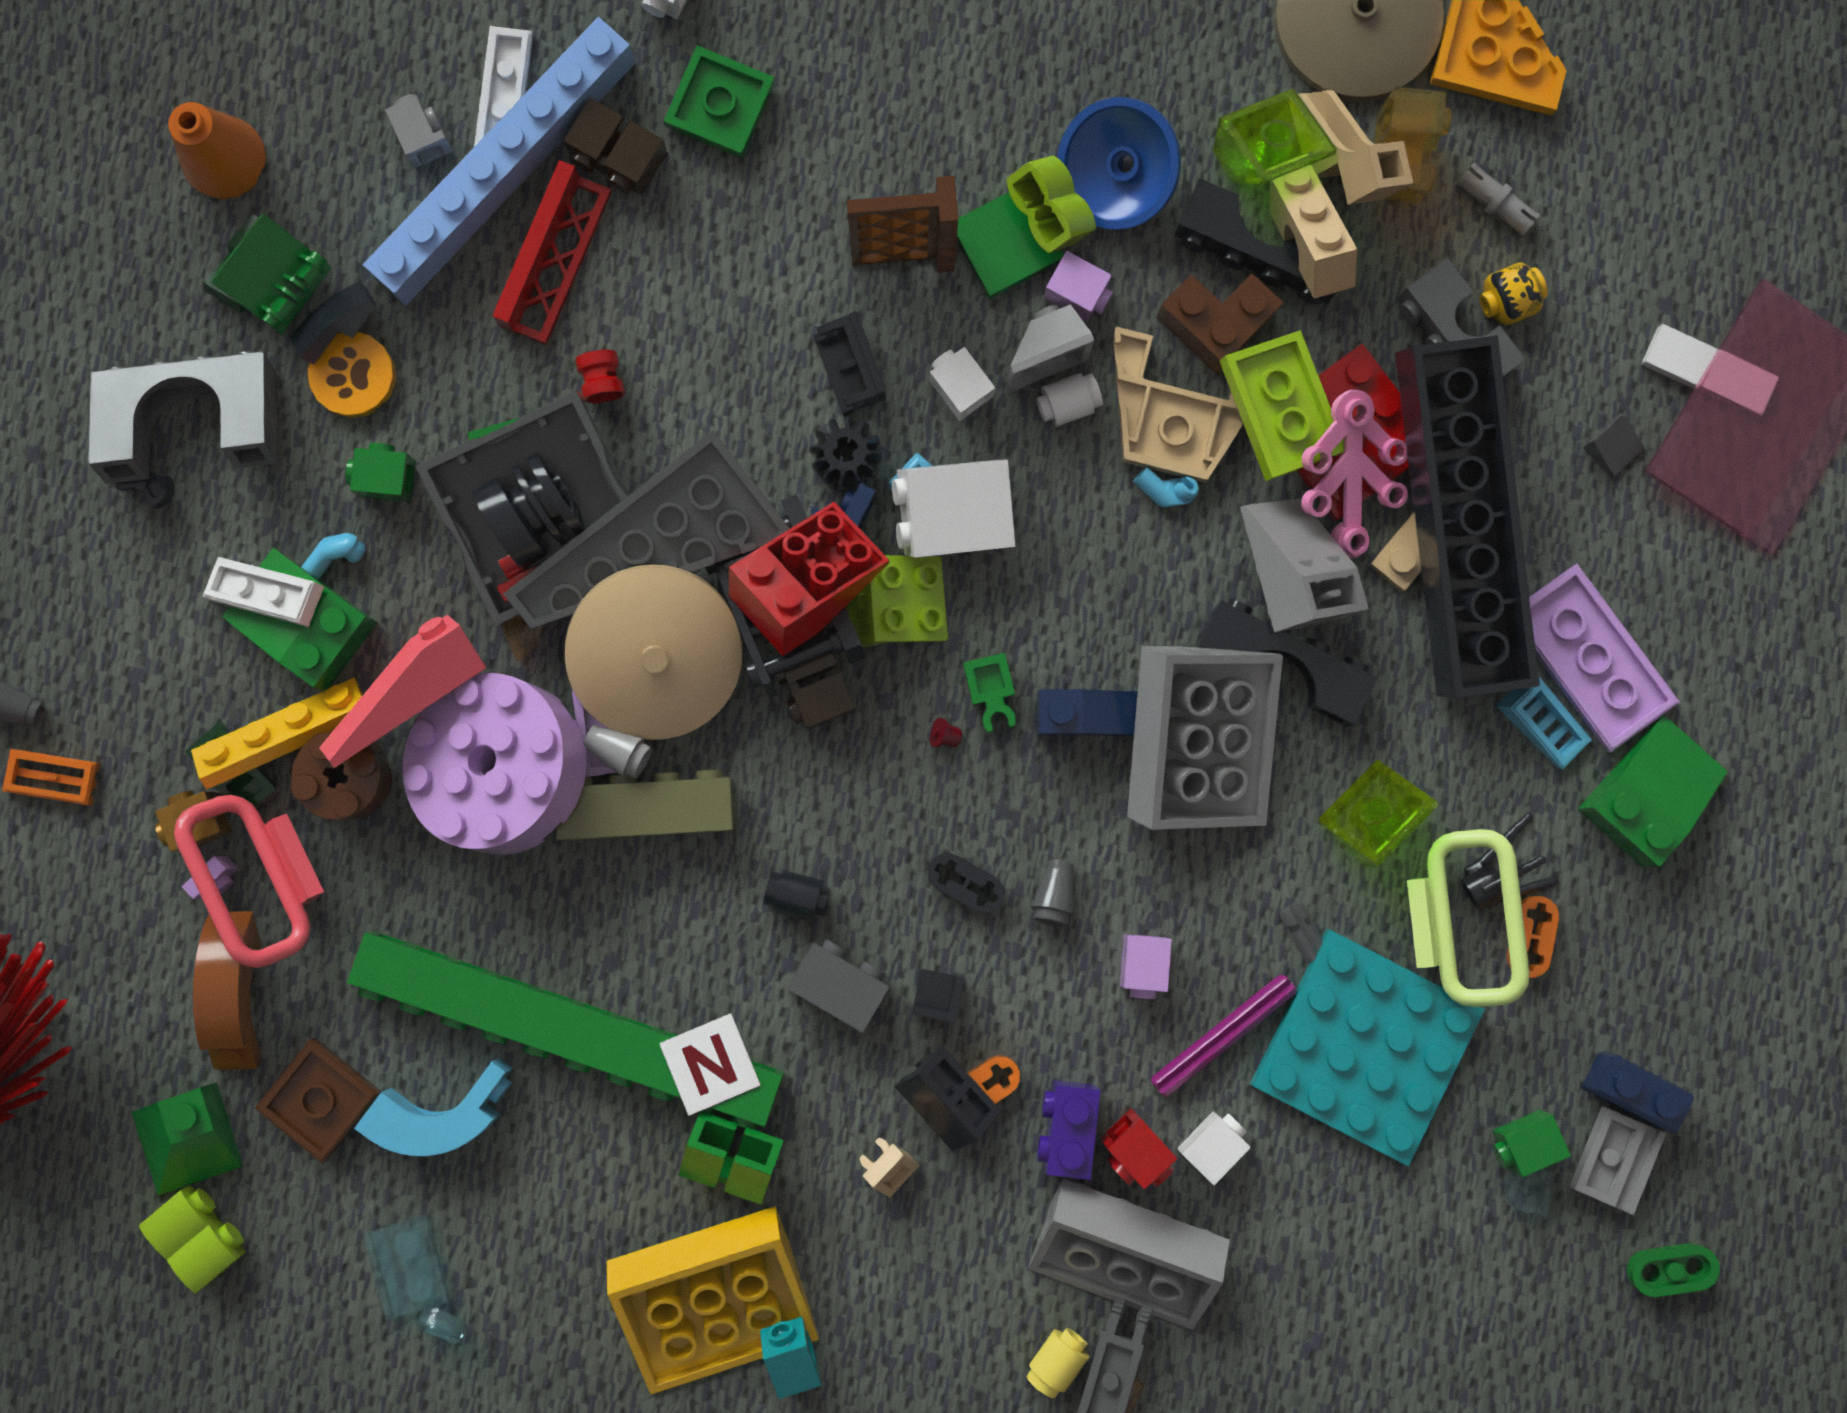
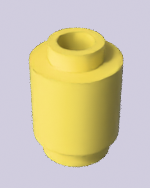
M1066 1328L1064 1332L1054 1329L1030 1362L1031 1370L1026 1376L1028 1381L1041 1393L1055 1399L1059 1392L1064 1393L1090 1358L1085 1350L1088 1345L1087 1342L1069 1328Z

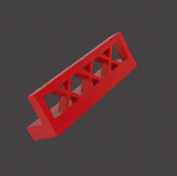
M558 161L492 315L500 327L547 345L612 194L610 188L580 177L573 165ZM577 188L598 195L593 210L576 216L571 202ZM569 210L572 218L564 221L567 211ZM588 220L584 231H582L580 223ZM575 226L580 236L577 248L560 255L555 244L558 232ZM552 249L555 257L547 260ZM571 259L568 269L566 270L563 262ZM559 264L564 276L560 287L543 293L538 281L542 270ZM536 287L539 295L531 298L534 288ZM555 297L550 308L547 300ZM542 302L547 318L541 332L519 324L526 308Z

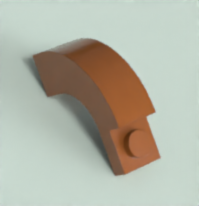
M253 911L229 912L245 945L252 950H260L261 941ZM208 914L198 943L193 980L194 1023L199 1050H208L213 1070L257 1069L261 1053L250 1009V985L253 968L243 966L232 959Z

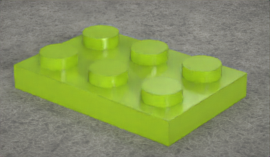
M1300 330L1226 355L1219 360L1265 481L1304 468L1301 461L1304 451L1308 447L1314 446L1334 422L1331 416V407ZM1343 439L1331 452L1332 458L1344 453ZM1320 453L1314 456L1313 464L1320 462Z

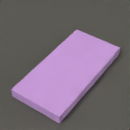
M1578 564L1571 566L1529 597L1536 657L1607 753L1613 752L1680 703Z

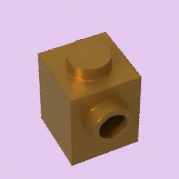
M193 790L185 791L167 799L169 805L155 811L159 821L155 825L158 838L165 847H169L170 852H180L176 845L174 830L176 821L182 812L196 804L218 797V792L203 791L194 795ZM226 813L203 820L193 828V836L198 846L233 833Z

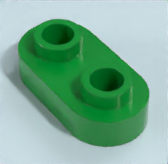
M1685 1243L1638 1251L1630 1258L1626 1272L1630 1284L1637 1291L1649 1297H1663L1710 1288L1719 1277L1720 1265L1717 1257L1711 1250L1696 1243ZM1691 1258H1696L1698 1262L1697 1269L1692 1273H1688L1686 1270L1687 1261ZM1652 1264L1655 1268L1653 1277L1644 1279L1643 1269L1647 1265Z

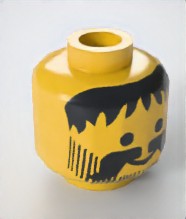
M1522 262L1516 263L1486 277L1483 283V293L1479 295V303L1486 317H1494L1498 323L1504 326L1512 325L1540 312L1543 300L1548 296L1547 284L1542 273L1537 268H1531Z

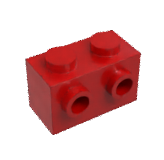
M1132 1108L1099 1137L1106 1148L1112 1153L1107 1158L1108 1162L1129 1186L1136 1180L1144 1190L1150 1184L1157 1187L1174 1171L1171 1164L1177 1160V1157Z

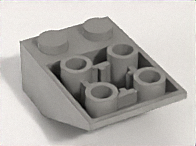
M1301 498L1249 504L1240 507L1274 633L1330 623L1369 610L1358 568L1315 516L1303 511Z

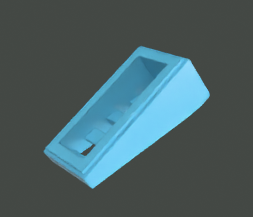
M1539 678L1540 686L1511 690L1497 703L1498 708L1558 769L1563 770L1592 741L1541 678ZM1535 697V699L1526 708H1524ZM1544 706L1548 711L1535 723L1531 718ZM1557 719L1560 724L1546 736L1543 732ZM1569 731L1573 736L1558 750L1554 746L1555 743Z

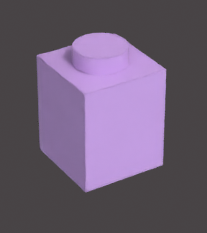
M1066 251L1046 286L1044 299L1058 305L1060 308L1071 304L1079 317L1088 322L1094 311L1101 315L1113 294V291L1107 289L1112 275Z
M1123 934L1120 986L1130 989V997L1156 999V991L1168 992L1172 939Z

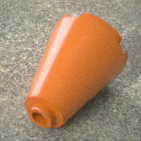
M195 102L183 103L173 110L168 122L169 131L183 174L192 187L207 196L224 200L239 197L256 185L257 179L265 167L266 154L263 141L250 124Z

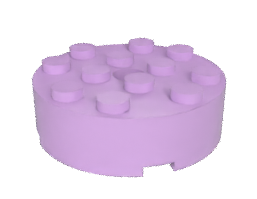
M481 673L475 675L423 709L410 729L403 755V781L413 812L423 826L434 836L461 848L488 854L508 855L538 846L545 841L544 837L551 833L560 822L565 823L570 817L584 786L587 765L586 747L583 744L584 738L577 720L572 719L567 709L561 704L562 701L547 690L505 674Z

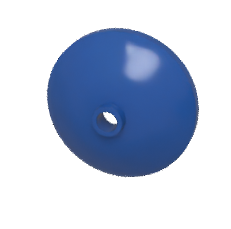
M1127 97L1106 98L1083 109L1067 127L1061 139L1057 158L1064 163L1071 174L1075 193L1080 195L1089 205L1094 215L1096 226L1105 229L1133 228L1154 218L1173 196L1181 171L1180 146L1176 133L1169 121L1161 112L1148 103ZM1127 156L1133 160V167L1129 172H1125L1122 167L1123 160Z

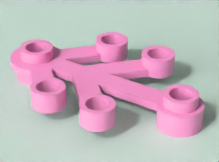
M1348 390L1335 399L1331 408V416L1334 422L1314 446H1310L1304 451L1301 459L1303 467L1309 472L1322 474L1328 471L1314 489L1308 490L1303 495L1301 506L1305 513L1316 517L1325 516L1332 506L1331 496L1343 482V522L1334 527L1331 536L1349 558H1356L1363 554L1370 542L1367 530L1361 526L1362 478L1377 493L1379 502L1384 506L1400 508L1405 504L1408 497L1407 488L1401 483L1390 481L1362 451L1363 436H1365L1378 449L1379 459L1383 463L1398 466L1403 464L1408 457L1406 443L1402 440L1391 438L1373 419V401L1367 393L1360 390ZM1357 406L1358 412L1356 417L1353 419L1352 411L1354 407ZM1344 438V453L1331 467V452ZM1395 445L1397 452L1391 459L1390 450ZM1317 453H1320V463L1314 467L1313 458ZM1393 488H1395V489H1396L1395 498H1394L1392 501H1390V499H1389L1390 491H1391ZM1319 496L1320 505L1314 510L1313 501ZM1356 535L1355 544L1351 547V539Z

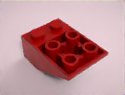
M832 502L729 566V597L777 651L784 656L818 634L889 564V559L835 502Z

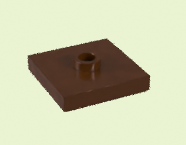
M314 1037L307 1042L254 1109L323 1164L331 1157L382 1091Z

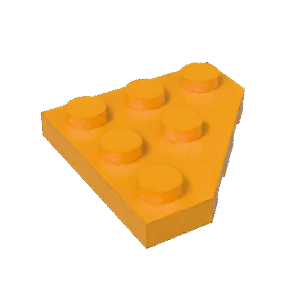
M1451 0L1430 84L1552 116L1558 107L1567 70L1560 58L1552 55L1542 38L1544 35L1542 29L1527 6L1523 7L1519 0Z

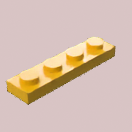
M354 677L334 685L325 691L192 749L191 752L199 780L208 790L303 747L317 734L333 732L363 696L357 680Z

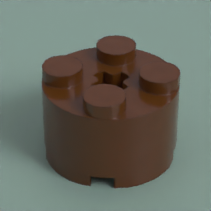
M332 732L315 735L301 748L292 768L291 790L299 802L309 812L318 817L344 821L363 818L380 808L386 800L392 785L391 768L382 749L373 742L333 768L319 749ZM339 770H343V773L349 776L347 783H340V780L336 778Z

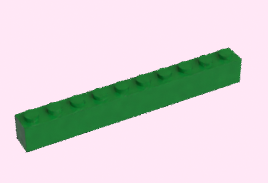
M376 931L364 933L347 980L348 984L359 987L358 995L381 1002L385 996L400 1001L399 1009L420 1016H424L426 1010L442 1016L440 1020L442 1024L456 1029L465 1030L467 1025L482 1029L483 1033L481 1036L496 1043L507 1044L508 1039L525 1044L523 1051L537 1057L548 1058L550 1053L566 1058L565 1066L586 1073L590 1072L591 1067L607 1072L606 1079L618 1085L631 1087L632 1082L648 1086L647 1093L662 1100L672 1101L674 1096L681 1098L659 1044L678 1035ZM750 1060L760 1086L701 1111L714 1115L715 1110L732 1115L730 1121L737 1123L738 1126L743 1128L748 1127L755 1130L757 1124L765 1127L784 1071Z

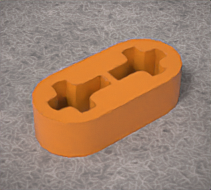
M1529 896L1521 900L1527 951L1529 950L1531 939H1534L1532 954L1539 956L1537 964L1529 965V978L1539 977L1548 970L1559 922L1557 906L1551 899L1544 896ZM1539 903L1540 911L1547 913L1546 921H1539L1537 923L1535 934H1532L1534 920L1527 917L1528 909H1536ZM1508 948V950H1507V962H1508V965H1509V967H1510V969H1511L1510 956H1509V948Z
M1004 1055L990 1057L967 1072L995 1104L1011 1094L1020 1082V1071L1017 1064L1011 1058ZM998 1064L1002 1069L1009 1066L1012 1069V1072L1007 1076L1010 1082L1007 1086L1002 1087L997 1082L986 1089L982 1084L993 1076L991 1070L993 1065Z

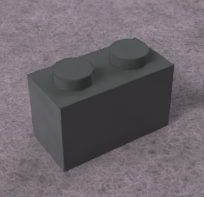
M826 939L823 945L814 941L787 989L863 1033L890 987V984L883 981L886 973L866 961H863L860 967L848 961L845 957L849 951L829 939Z

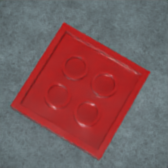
M1363 343L1318 375L1331 408L1335 399L1348 390L1363 391L1373 401V419L1391 438L1402 440L1406 443L1400 392ZM1355 406L1352 411L1353 419L1356 417L1358 412L1357 406ZM1363 436V453L1390 481L1409 468L1408 457L1403 464L1398 466L1383 463L1379 459L1378 449ZM1395 445L1390 450L1391 459L1397 452ZM1341 455L1332 458L1331 467ZM1305 468L1297 470L1310 490L1314 489L1328 472L1317 474L1309 472ZM1362 478L1363 502L1375 491ZM1343 482L1331 496L1332 506L1328 514L1334 521L1343 516Z

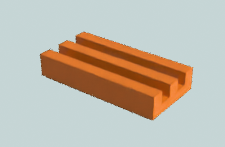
M10 749L2 791L92 806L94 799L92 792L93 788L96 789L97 780H95L96 772H99L100 763ZM20 759L84 769V776L81 778L20 768L18 766ZM16 776L81 786L80 795L15 784Z

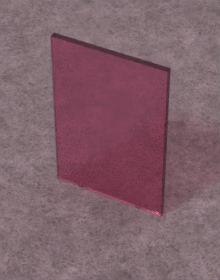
M1760 280L1646 468L1645 473L1738 533L1742 538L1747 539L1769 554H1774L1847 431V334L1767 280Z

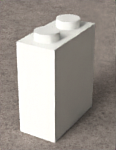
M989 460L897 470L898 479H893L892 494L895 505H900L902 522L896 525V537L899 548L905 551V556L915 558L1015 547L1008 460Z

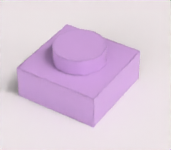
M214 856L206 864L222 895L233 884V880L230 877L239 868L228 856ZM191 877L182 888L192 899H202Z

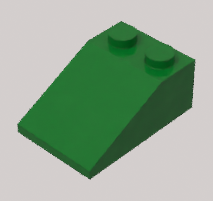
M272 548L259 566L260 568L314 581L324 586L309 627L229 606L222 617L281 665L312 687L325 691L332 686L378 621L322 581L306 572L301 566L277 549Z
M1663 714L1656 719L1581 804L1578 810L1641 867H1660L1690 833L1728 771Z

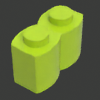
M1052 155L1027 162L1006 178L1008 191L1013 202L1019 210L1028 216L1029 227L1035 240L1048 253L1075 245L1096 230L1094 215L1089 205L1080 195L1075 193L1073 179L1069 170L1056 156Z
M189 1185L175 1194L138 1226L154 1249L168 1261L178 1278L196 1294L243 1256L246 1251L241 1246L244 1239L239 1230L229 1222L223 1224L213 1212L216 1208L213 1199L200 1188L195 1190Z

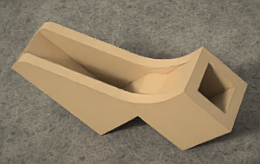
M1325 90L1313 93H1299L1289 97L1305 165L1311 163L1318 178L1341 175L1348 205L1383 200L1413 184L1404 141L1382 144L1372 143L1335 91Z

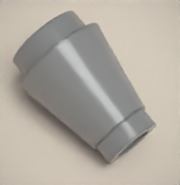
M595 724L590 728L583 742L590 753L624 778L628 775L635 779L638 778L652 752V747L644 744V738L604 727L601 728Z

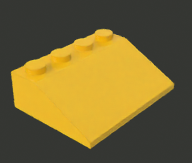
M776 1206L607 1261V1295L651 1395L762 1359L760 1330L773 1326L778 1322L789 1321L802 1316L811 1341L819 1340L792 1249Z

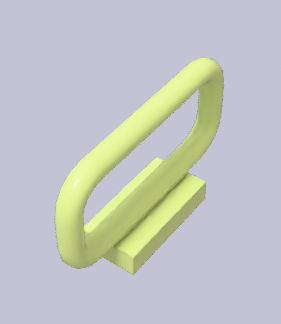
M1493 830L1456 831L1442 835L1433 843L1428 852V877L1407 880L1417 968L1439 966L1440 979L1444 991L1452 1000L1463 1006L1486 1007L1513 1003L1524 994L1529 985L1530 975L1517 861L1513 846L1503 835ZM1489 847L1497 854L1512 973L1511 980L1505 987L1467 989L1459 982L1445 871V858L1452 850Z

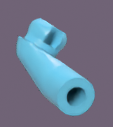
M1148 467L1141 470L1133 480L1134 484L1158 506L1163 508L1189 504L1199 492L1198 482L1192 477L1185 476L1162 481Z
M351 533L328 536L319 542L301 568L319 580L333 560L344 557L351 563H356L363 557L366 548L364 543L356 540L357 536Z

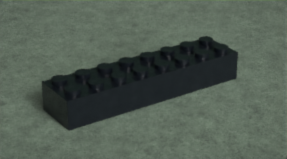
M1498 335L1413 346L1395 353L1437 696L1457 699L1540 686Z

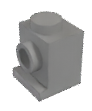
M405 95L396 100L394 106L385 109L404 153L414 168H418L453 152L449 141L442 132L443 128L432 106L424 109L417 95Z

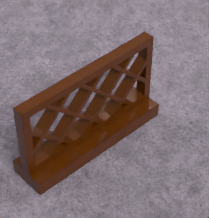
M954 175L936 177L935 193L846 200L852 266L936 259L937 273L954 272L958 232V209Z

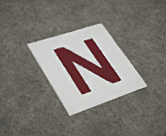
M731 1013L659 1043L688 1116L760 1086Z

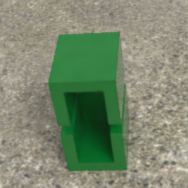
M700 1111L686 1145L678 1176L712 1188H716L718 1182L726 1184L724 1192L761 1205L784 1140L746 1127L737 1155H735V1158L729 1157L728 1154L738 1124Z

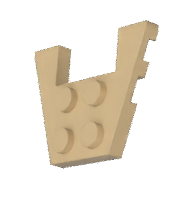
M1116 327L1113 334L1122 461L1179 477L1189 476L1196 481L1206 483L1243 425L1231 390L1228 400L1144 379L1143 374L1153 336Z

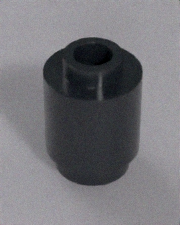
M784 870L783 873L772 871L767 884L763 905L773 907V912L813 923L816 915L824 917L830 891L823 889L824 880Z

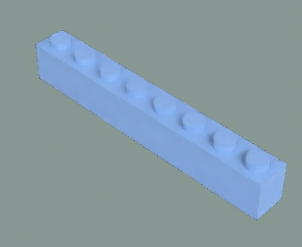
M597 17L364 262L363 266L380 284L406 306L564 140L589 97L600 102L636 64L630 44L600 17Z

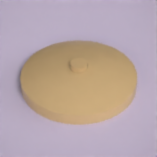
M653 564L640 565L608 576L594 586L581 600L567 630L565 665L568 679L576 697L583 707L601 724L611 730L647 740L669 739L687 734L701 727L725 706L740 676L742 641L736 619L730 607L709 583L697 575L676 567Z

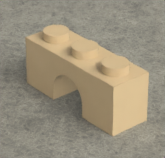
M1311 163L1270 175L1271 217L1284 241L1296 239L1299 253V271L1313 298L1355 287L1357 247Z

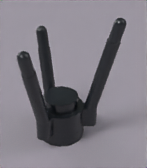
M1526 813L1503 836L1511 842L1532 820V814ZM1491 848L1477 861L1464 868L1468 876L1460 880L1463 889L1478 910L1485 906L1491 909L1503 902L1499 871L1494 866L1489 869L1485 868L1497 855ZM1539 856L1518 866V878L1544 864L1546 858ZM1552 876L1519 886L1520 895L1523 896L1558 883V878Z

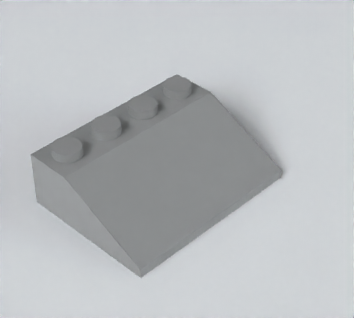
M1142 646L1128 818L1151 830L1266 826L1283 655L1183 646Z

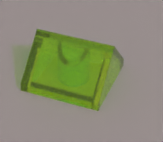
M1377 759L1317 820L1363 867H1378L1439 804L1435 799Z

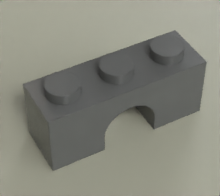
M1448 258L1409 285L1397 298L1401 303L1400 311L1406 321L1413 326L1418 325L1427 336L1425 340L1426 345L1498 335L1503 377L1526 360L1500 325L1489 334L1481 337L1469 336L1461 331L1455 319L1456 308L1466 300L1473 290Z

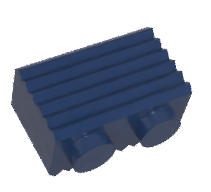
M1605 1051L1597 1054L1581 1087L1639 1119L1674 1134L1679 1131L1694 1101L1691 1092L1677 1087L1676 1084L1669 1083L1668 1080L1661 1079L1660 1076L1654 1075L1653 1072L1646 1071L1645 1068L1629 1062L1628 1059L1621 1058L1620 1055Z

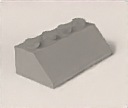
M1063 1178L1051 1201L1028 1269L1113 1301L1116 1296L1125 1298L1126 1306L1141 1310L1143 1305L1151 1307V1315L1193 1330L1223 1284L1230 1240L1213 1234L1209 1230L1197 1228L1172 1219L1166 1214L1153 1212L1134 1205L1125 1199L1115 1198L1091 1189L1084 1184L1075 1183Z

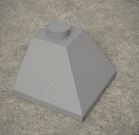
M1071 304L1059 309L1058 305H1051L1034 315L1035 319L1031 320L1010 365L1006 384L1009 393L1088 360L1095 340L1091 331Z

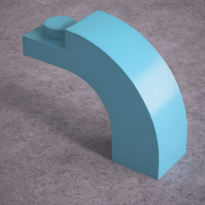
M500 1058L492 1061L463 1101L454 1109L435 1112L424 1110L408 1101L394 1089H387L379 1094L354 1129L380 1147L409 1156H431L457 1149L486 1131L501 1115L489 1106L488 1102L491 1100L496 1104L509 1089L512 1082L507 1079V1076L513 1068Z

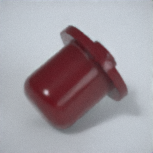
M937 718L933 722L929 739L930 745L936 748L941 745L957 747L962 741V730L957 726L949 725L944 718Z

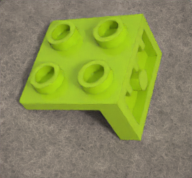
M885 555L889 559V564L845 606L863 648L891 642H942L948 639L942 559L939 556L914 558L903 555Z

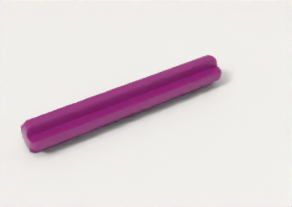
M1282 974L1274 978L1152 1076L1151 1082L1157 1091L1164 1097L1171 1095L1294 996L1296 988L1293 983Z

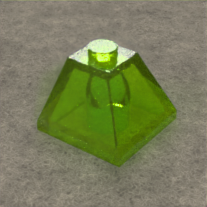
M1294 88L1219 117L1213 147L1214 155L1233 182L1257 185L1264 184L1334 156L1337 152L1333 142Z

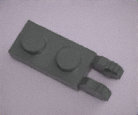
M1116 1296L1106 1329L1101 1331L1077 1413H1126L1146 1343H1143L1152 1314L1151 1307L1143 1305L1141 1310L1138 1311L1133 1337L1129 1338L1117 1334L1120 1321L1125 1314L1126 1299Z

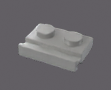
M1601 1106L1569 1187L1634 1215L1666 1133Z

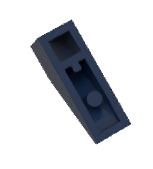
M1039 689L1036 693V736H1134L1138 691Z

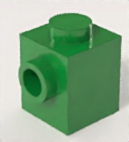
M370 443L369 449L354 448V457L349 459L346 465V483L350 485V491L360 498L411 502L416 460L405 452H395V446L384 443Z
M1535 1111L1492 1130L1497 1140V1143L1493 1144V1150L1503 1169L1509 1168L1511 1172L1521 1177L1571 1157L1554 1116L1545 1111Z

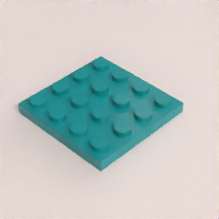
M1326 929L1322 936L1323 942L1317 951V956L1312 963H1309L1296 989V994L1292 997L1250 1085L1409 1167L1485 1009L1482 1007L1463 1006L1455 1002L1448 996L1443 987L1330 929Z

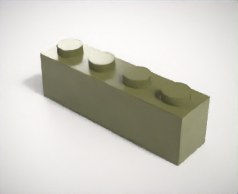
M723 770L696 771L697 779L680 780L679 772L653 774V782L636 783V779L629 775L625 778L617 775L610 776V784L593 785L592 777H585L584 786L577 805L566 822H560L556 827L557 840L565 841L736 831L733 779L730 777L723 778Z

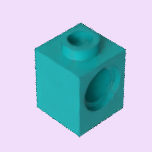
M802 1316L789 1321L778 1322L773 1326L760 1330L763 1360L779 1399L822 1386L817 1355Z

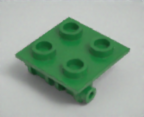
M261 213L210 282L282 335L332 267L327 264L328 261L324 257L308 249L267 215Z

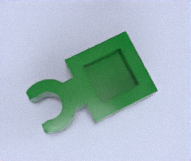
M1005 653L963 662L972 706L985 703L986 711L982 717L984 730L987 733L993 732L991 717L996 713H1001L1006 717L1009 728L1014 727L1016 722L1015 714L1009 706L1004 704L1003 699L1015 695Z

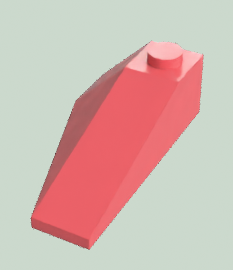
M450 616L436 617L425 622L419 628V633L409 639L319 747L333 768L486 669L485 664L461 626Z

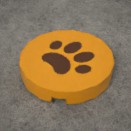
M357 332L352 339L343 333H337L315 365L309 364V387L317 401L332 413L347 418L365 417L375 412V409L379 408L382 403L385 404L392 396L396 383L395 363L386 348L370 335Z

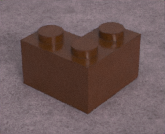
M1253 273L1224 303L1220 302L1191 274L1162 303L1156 318L1218 375L1222 370L1219 360L1226 355L1241 351L1276 315L1283 302Z

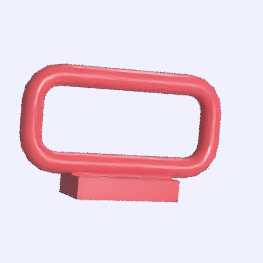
M235 795L218 796L183 811L175 825L174 837L176 845L225 949L232 959L243 966L259 968L269 966L300 951L309 939L311 927L304 906L314 901L324 893V890L287 813L273 818L264 824L254 805L243 797ZM222 813H235L242 819L292 925V933L288 938L261 950H252L243 942L193 836V828L197 823Z

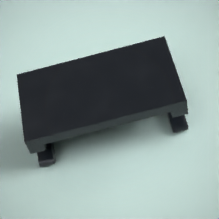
M857 311L817 327L818 333L813 336L842 415L886 400V389Z
M944 1046L919 1060L914 1065L917 1069L903 1077L895 1085L899 1093L952 1151L977 1141L1001 1112L999 1107Z

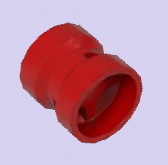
M595 350L576 357L577 372L583 376L585 381L581 387L582 398L585 403L597 404L617 400L625 396L624 383L617 377V369L620 363L618 353L615 350Z

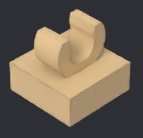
M878 1138L875 1142L881 1147L883 1154L876 1162H873L865 1155L860 1157L862 1166L867 1169L863 1177L874 1189L891 1197L920 1165L903 1149L895 1144L891 1145L882 1138Z

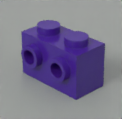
M1053 1080L1052 1091L1044 1092L1042 1117L1049 1118L1047 1136H1039L1037 1162H1044L1043 1168L1046 1175L1091 1180L1101 1091L1096 1085Z

